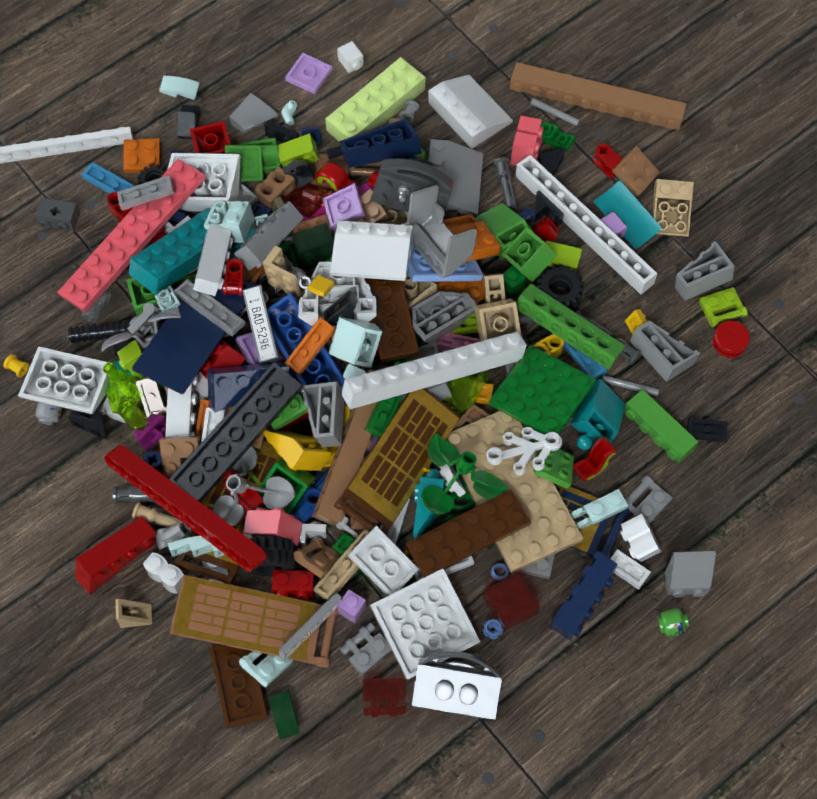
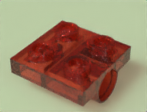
M308 183L301 188L297 186L282 201L284 204L290 201L301 215L310 218L324 205L323 198L332 193L327 189Z

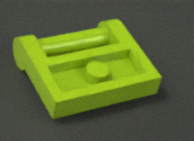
M734 287L701 297L698 301L711 327H716L719 323L737 317L743 318L747 316V310L742 305ZM732 308L736 309L735 311H731L719 316L714 315Z

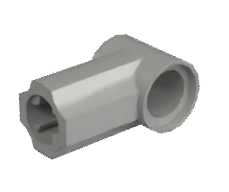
M180 521L170 528L157 530L158 552L169 553L170 550L167 543L189 538L190 534L193 533L192 529Z

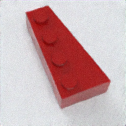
M141 516L75 559V578L88 594H91L145 550L152 548L156 542V532Z

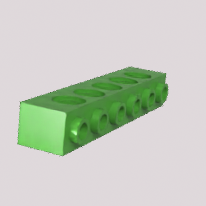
M532 284L524 290L516 303L518 311L607 370L615 363L625 345Z

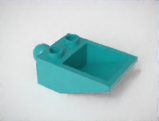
M598 379L570 422L581 434L577 439V446L581 450L590 449L602 437H606L612 443L619 432L625 403L601 379Z
M431 469L430 472H426L425 477H420V484L416 483L414 502L417 503L413 539L427 533L440 515L428 511L421 499L422 491L427 486L434 485L444 491V479H441V474L437 469Z

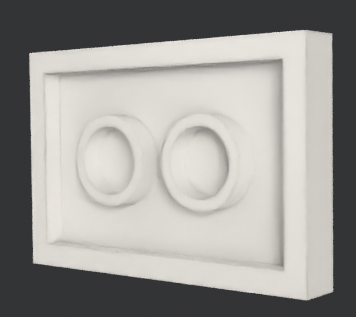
M377 526L347 555L387 596L399 591L419 570Z

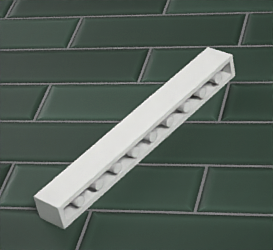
M529 155L517 164L516 177L532 193L536 195L540 190L564 213L563 222L637 292L643 294L654 285L657 272L538 161Z
M518 331L345 379L342 396L349 409H354L517 362L523 358L527 345Z

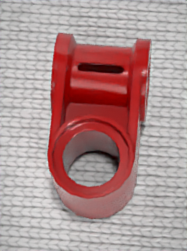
M599 144L596 147L593 162L612 179L616 176L612 170L623 158L612 150L609 145Z
M112 192L107 196L109 211L120 223L133 207L122 211L117 192Z
M231 259L226 264L223 295L239 294L242 297V290L244 289L243 263L239 259Z

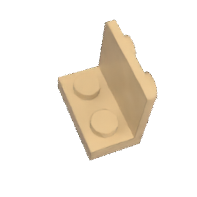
M274 246L263 261L268 283L275 288L283 289L287 294L291 293L300 297L302 294L297 277L287 271L282 249Z

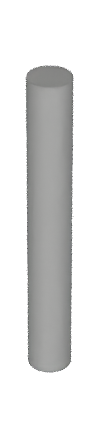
M535 98L530 103L575 126H578L580 122L579 119Z
M603 375L602 381L606 384L638 392L643 389L649 395L658 396L659 389Z

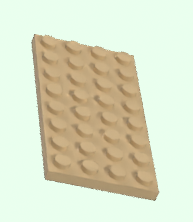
M499 411L452 431L446 441L458 450L459 455L466 451L473 453L477 458V462L474 465L476 466L475 471H487L508 486L506 491L512 489L529 517L531 525L496 543L510 572L513 573L582 542L583 537L554 483L533 474L532 461L535 458V453L525 466L526 472L521 476L514 473L513 465L520 460L522 455L503 459L499 465H492L487 461L486 453L490 448L497 447L501 451L520 447L515 444H504V433L512 432L515 436L523 439L521 423ZM471 471L465 475L460 474L462 480L467 484L468 491L476 507L490 500L481 497L474 491Z

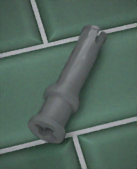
M500 157L494 160V166L497 169L496 177L501 182L505 205L514 210L517 208L511 182L513 174L508 165L510 161L507 157Z

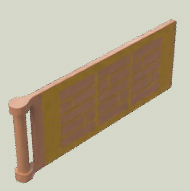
M184 575L170 633L279 657L280 648L323 605ZM338 608L327 618L320 657H314L319 631L318 627L287 659L311 663L319 667H329L330 660L328 655Z

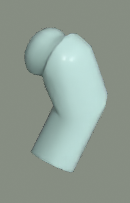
M294 100L286 103L281 112L287 126H292L295 123L292 115L296 111L297 103Z

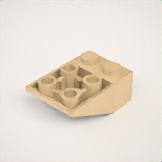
M655 180L653 218L662 227L657 234L689 237L694 182Z

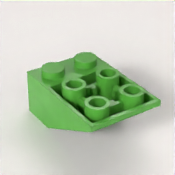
M503 203L475 217L478 222L483 221L500 243L501 250L498 256L501 260L505 259L501 254L526 227L532 231L522 217Z

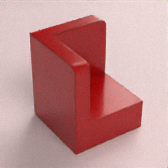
M549 216L531 228L534 234L545 243L546 241H553L559 234V228Z

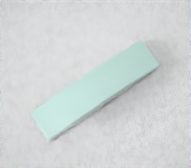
M244 534L249 539H252L251 534ZM201 536L167 543L172 557L188 551H192L194 558L211 551L214 552L216 558L225 555Z

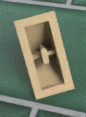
M116 599V620L120 627L151 625V604Z

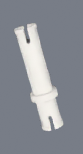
M292 267L293 270H289V272L297 277L299 286L304 289L308 288L307 285L311 283L310 278L305 275L303 270Z

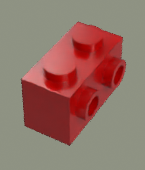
M273 570V594L302 600L314 599V573L311 571Z

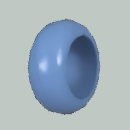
M496 563L491 568V576L497 581H503L509 575V569L504 563ZM500 567L506 573L503 576H497L494 570Z

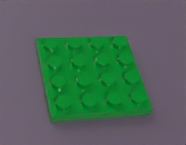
M530 345L525 351L523 358L516 363L490 398L489 405L541 434L546 435L549 432H555L559 435L596 384V379Z

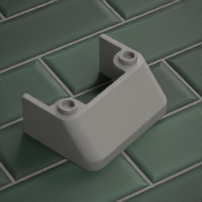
M435 185L411 193L407 225L413 226V246L439 277L445 278L453 274L472 256L477 230L472 229L456 235L451 233L443 223L445 213L443 207L437 203L439 187Z

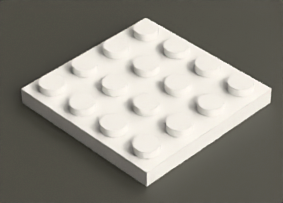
M444 569L370 605L407 680L416 676L419 659L441 652H462L480 642ZM450 657L439 658L437 661L443 662Z

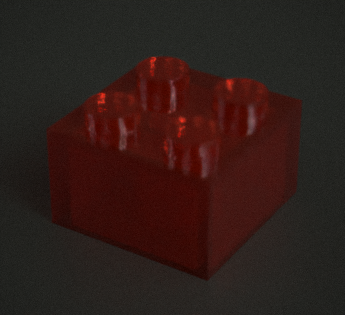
M520 572L484 590L483 599L495 620L500 622L503 632L537 615L540 606Z

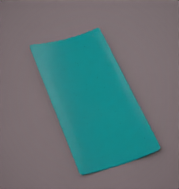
M620 180L593 201L605 216L614 212L626 225L627 229L624 238L634 249L643 245L662 229Z

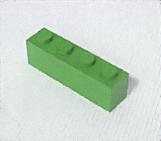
M643 389L626 403L624 409L626 416L630 420H634L643 433L651 436L654 443L662 447L672 460L680 463L696 449L698 441Z

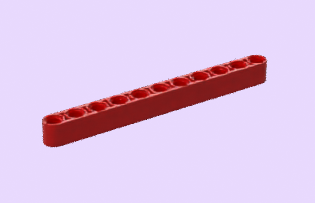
M119 445L104 456L105 462L112 470L246 571L251 572L266 560V554L259 545L125 446Z

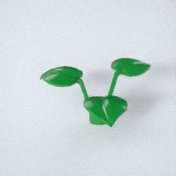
M438 433L434 435L428 446L430 460L437 466H445L447 464L451 467L456 464L457 472L444 491L434 485L424 488L421 499L428 511L434 514L448 513L453 508L454 499L447 495V492L460 474L465 475L470 473V471L471 480L474 482L473 489L483 498H495L508 489L504 482L491 473L483 470L475 471L476 466L474 465L477 462V458L473 453L466 451L459 455L458 450L451 443L444 440Z

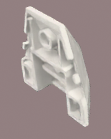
M331 262L318 263L311 277V282L317 275L334 281L335 286L325 297L309 292L308 288H306L303 297L299 300L298 315L300 319L313 327L320 317L324 319V311L350 290L356 294V308L353 311L354 320L369 322L377 316L376 298L372 295L370 286L364 278L331 276Z

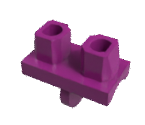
M160 413L157 416L151 414L146 419L148 426L144 430L138 428L133 433L145 451H148L159 439L165 438L166 421Z

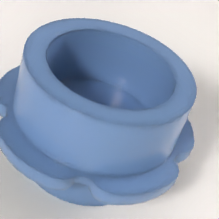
M488 620L484 624L483 633L486 637H490V639H497L499 635H502L503 627L498 620Z

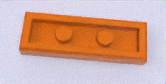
M320 317L285 363L299 375H302L333 335L336 328Z

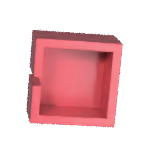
M520 116L513 142L511 165L517 166L518 163L529 155L537 161L544 127H541V119Z
M256 508V510H247L243 534H251L252 538L279 536L292 540L294 546H298L302 522L295 519L294 515L285 513V510L282 508H273V510Z

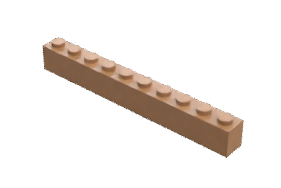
M516 62L510 82V89L517 92H524L533 96L557 100L566 104H573L586 109L589 108L602 113L606 112L619 117H626L635 121H642L675 130L680 129L686 103L518 62Z

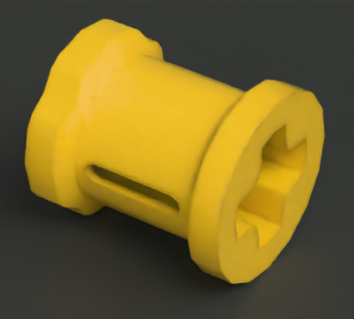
M10 354L4 361L3 367L15 372L16 376L21 378L28 372L29 363L17 359L15 354Z

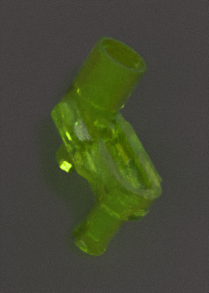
M113 363L105 364L103 372L110 378V386L106 394L110 402L111 411L119 414L132 429L142 428L146 424L147 416L137 406L140 396L134 376H128L125 371L118 370Z
M489 370L480 372L477 377H475V374L451 380L452 398L447 397L445 399L447 402H443V404L457 415H461L467 409H471L485 381L489 378Z

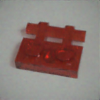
M404 678L363 679V702H372V707H363L364 716L375 718L378 715H391V717H397V715L405 714V706H397V701L405 700ZM378 701H390V706L378 707Z

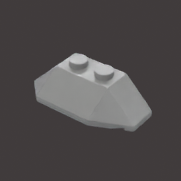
M439 291L412 307L413 329L424 342H435L463 324L475 312L474 306H477V304L468 293L459 294Z

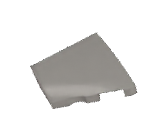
M250 93L229 118L231 126L243 133H247L255 127L264 125V122L272 118L276 120L278 114L265 102Z

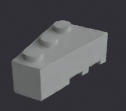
M714 241L711 247L700 253V256L694 262L691 261L676 274L675 289L684 301L733 280L735 266L717 242Z
M648 321L635 329L630 342L637 350L641 351L643 357L667 382L693 366L700 352L697 350L692 351L684 345L683 341L679 340L678 342L669 336L670 333L653 322Z
M337 382L303 385L304 388L301 392L304 396V403L309 413V420L315 439L322 447L342 446L343 389Z

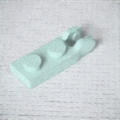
M617 489L573 511L571 517L576 519L587 514L588 518L576 524L580 530L591 524L595 525L627 509L628 504L620 490Z

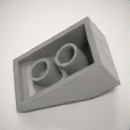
M674 552L665 570L667 595H673V597L677 598L688 594H693L695 597L705 596L711 588L716 552Z

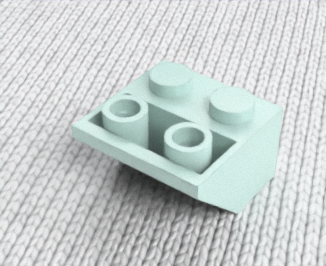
M215 201L204 223V228L208 230L209 225L213 224L232 230L230 238H233L232 243H244L254 221L249 201Z
M339 317L329 354L354 365L371 367L382 331L374 323Z

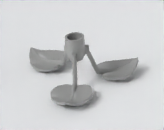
M170 308L149 318L148 322H153L154 328L151 329V335L144 338L145 342L138 336L130 333V331L108 338L101 347L102 352L107 347L128 340L131 337H134L141 344L142 349L146 348L158 332L157 320L181 318L179 308Z
M252 446L230 469L232 473L235 471L240 473L238 475H231L226 481V487L231 491L230 494L234 498L229 495L222 496L213 507V512L233 527L244 516V507L238 504L239 498L237 493H244L247 489L265 493L263 502L271 510L273 508L283 509L295 498V490L292 484L282 477L269 478L266 482V489L249 485L246 479L242 478V476L247 474L246 470H252L258 460L257 452Z

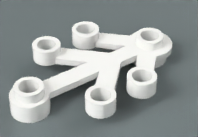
M531 427L522 429L523 439L515 436L512 432H506L503 435L504 444H515L520 447L501 451L497 447L490 448L486 453L487 461L492 465H499L503 459L522 455L520 460L513 465L514 473L521 476L526 472L525 466L535 451L542 449L539 456L535 457L532 461L535 470H542L545 467L544 461L550 452L558 450L562 446V439L555 432H549L544 435L534 431ZM535 439L539 442L532 443L527 440Z

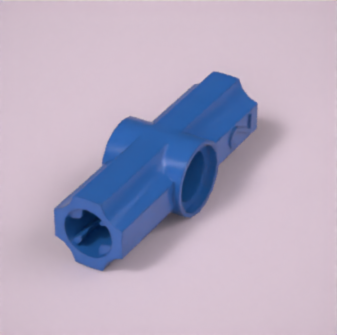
M325 473L317 484L306 492L305 498L292 511L291 515H294L295 519L302 522V524H306L312 517L316 503H311L309 500L311 498H319L328 473Z

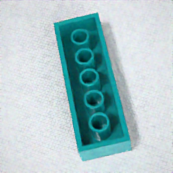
M205 209L130 258L129 275L153 294L157 295L197 268L208 231L204 228V223L211 209Z

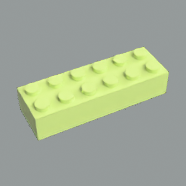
M400 57L326 118V131L338 141L381 127L389 118H392L405 107L406 100H414L425 90L426 77Z

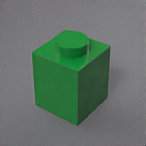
M511 266L503 273L505 294L512 299L525 288L526 277L515 266Z

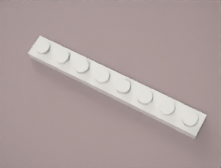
M120 127L111 130L0 147V164L124 144V140L133 139L130 127Z

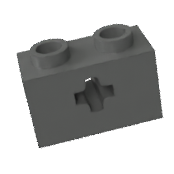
M41 198L35 217L38 225L43 228L51 227L62 231H74L79 210L76 203Z

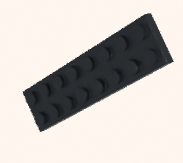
M274 362L169 480L201 503L304 387Z

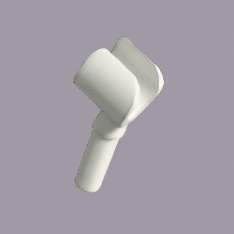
M344 517L342 522L336 524L338 529L347 531L354 538L357 539L359 536L347 525L349 521L347 517Z

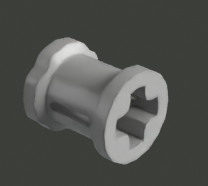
M408 99L405 101L403 111L399 113V118H406L409 123H412L414 114L420 106L416 101Z

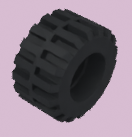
M559 265V268L551 266V270L547 268L544 270V273L540 274L537 288L575 312L581 303L584 283L581 281L582 277L580 275L577 276V271H571V267L563 268V265ZM553 287H563L569 293L557 295L550 289Z
M260 536L250 539L264 550L267 558L248 573L258 576H273V570L293 571L295 560L293 554L294 543L292 540L279 536Z

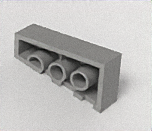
M290 201L264 219L234 253L235 256L249 271L254 267L258 269L263 265L264 259H266L274 246L278 247L281 241L289 235L304 217Z

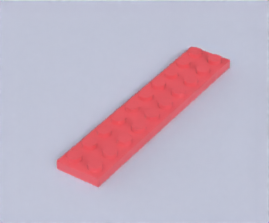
M177 159L161 176V178L168 175L171 177L175 194L133 207L57 293L86 313L130 264V258L141 252L206 179L205 175Z

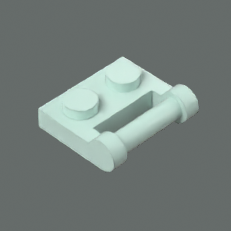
M252 651L249 655L243 656L239 660V664L265 688L293 662L292 659L283 661L278 656L268 655L255 666L252 662L262 653Z

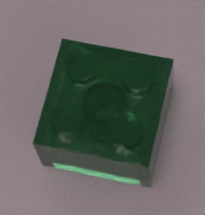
M327 223L292 234L293 250L301 270L313 269L319 262H326L329 256L332 257L334 239Z

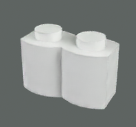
M643 514L621 524L623 530L620 533L625 542L629 541L631 547L628 549L633 559L637 558V560L642 562L662 552Z
M151 553L143 563L147 574L154 581L161 582L169 592L178 594L184 576L182 571L178 567L168 564L161 555Z

